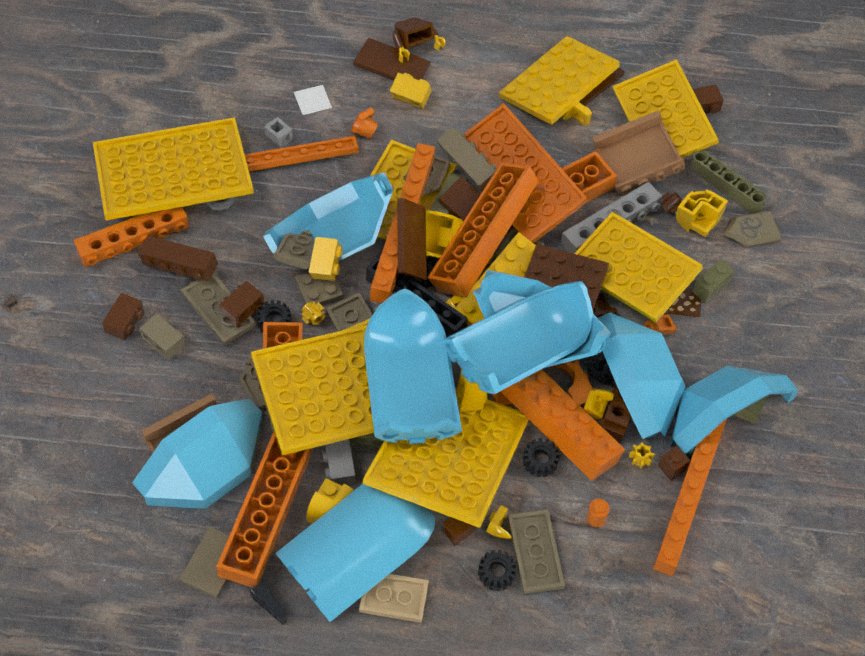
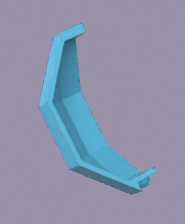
M384 172L353 180L307 203L267 230L263 237L272 253H275L285 234L289 233L296 235L301 234L302 231L309 230L314 240L316 237L338 239L341 246H343L342 257H339L340 261L375 244L393 187Z
M487 270L480 288L474 290L473 293L484 318L532 294L551 287L538 280ZM593 314L591 331L586 341L574 352L546 367L597 355L604 350L611 332Z
M613 313L599 317L598 319L611 332L603 350L604 356L642 439L646 437L652 438L660 431L665 437L686 386L662 333Z
M726 366L684 389L678 406L670 447L676 444L688 458H691L695 446L728 417L769 394H781L787 402H790L795 398L798 389L787 375Z
M251 399L209 406L165 437L132 482L144 496L146 505L206 509L250 477L263 425L262 411Z

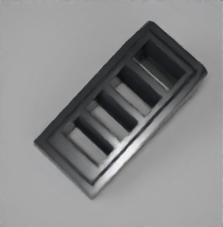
M265 582L250 589V596L256 603L282 625L287 623L286 614Z

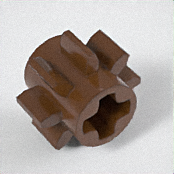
M667 192L662 196L663 202L661 206L668 214L671 212L676 214L677 208L683 200L676 192L673 194Z

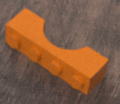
M579 359L576 360V363L566 362L548 367L561 369L570 376L573 385L568 389L567 394L584 409L589 392L596 390V388L592 387L589 383V377L585 371H582Z

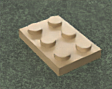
M389 574L361 597L359 613L422 623L429 580Z

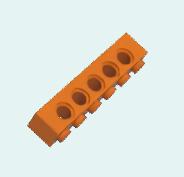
M182 207L150 212L73 241L83 266L87 267L143 245L147 236L165 238L175 232L183 231L189 227L188 218Z

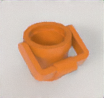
M372 107L364 112H359L351 126L350 132L371 139L378 126V123L371 119L375 114Z

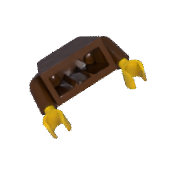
M410 18L399 21L394 25L393 41L397 50L400 51L399 61L401 63L403 62V57H406L409 61L410 52L404 48H410L433 39L435 40L434 48L436 50H439L440 46L444 48L445 39L438 37L439 34L433 27L432 22L419 18Z

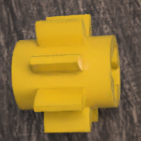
M315 302L305 304L301 310L302 320L307 325L310 323L318 325L325 317V312L323 311L325 308L319 302L317 304Z
M643 442L638 446L633 445L632 451L629 453V458H633L632 465H637L640 469L644 465L650 466L651 459L655 455V453H651V446H647Z

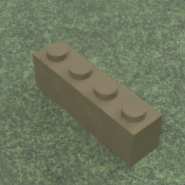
M452 127L437 139V142L441 149L483 192L497 168L493 163L491 165L488 164L487 157L482 152L479 154L476 151L477 147L472 141L469 143L466 141L467 137L461 130L457 131Z

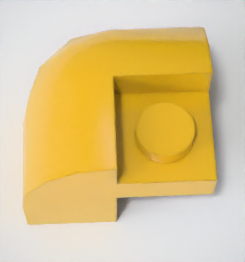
M707 189L705 191H691L678 206L676 219L687 232L692 229L706 237L721 219L728 200Z
M326 478L318 492H315L311 499L306 515L307 522L313 524L351 494L354 489L346 484L341 486Z

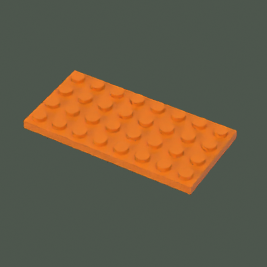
M504 103L464 133L467 137L466 141L474 143L477 147L476 151L479 154L482 152L487 157L489 165L493 163L496 168L499 167L501 162L530 166L537 176L539 182L512 223L517 232L521 233L533 244L589 201Z

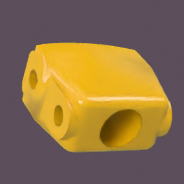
M427 210L426 256L440 258L463 223V219L450 214Z

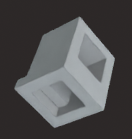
M278 117L273 121H269L264 127L265 136L275 143L278 149L283 148L293 140L292 128Z

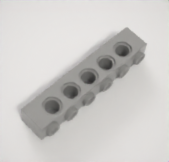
M647 182L564 231L561 244L570 253H575L611 212L616 213L631 223L637 220L640 221L648 213L655 212L660 208L662 196Z

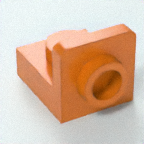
M669 314L662 315L656 323L648 319L643 325L662 333V335L673 334L677 330Z

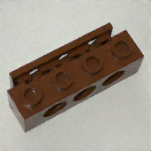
M615 385L612 392L614 398L612 401L607 402L605 408L606 415L599 420L598 424L621 444L632 416L617 385Z

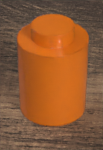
M594 499L588 508L587 522L593 527L603 526L609 514V504L603 499Z

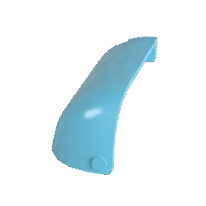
M576 281L545 289L441 341L452 362L459 364L463 370L461 374L470 383L475 382L479 385L480 390L496 394L574 352L586 341L591 331L593 319L587 287L582 281Z
M402 289L390 296L373 313L364 335V352L375 437L397 443L398 440H409V444L425 443V439L437 437L438 440L451 437L462 432L451 359L441 341L446 338L444 328L431 307L418 295L407 289Z
M363 484L277 551L276 555L304 590L309 589L306 593L327 620L331 622L414 555L428 541L434 530L435 517L428 508Z

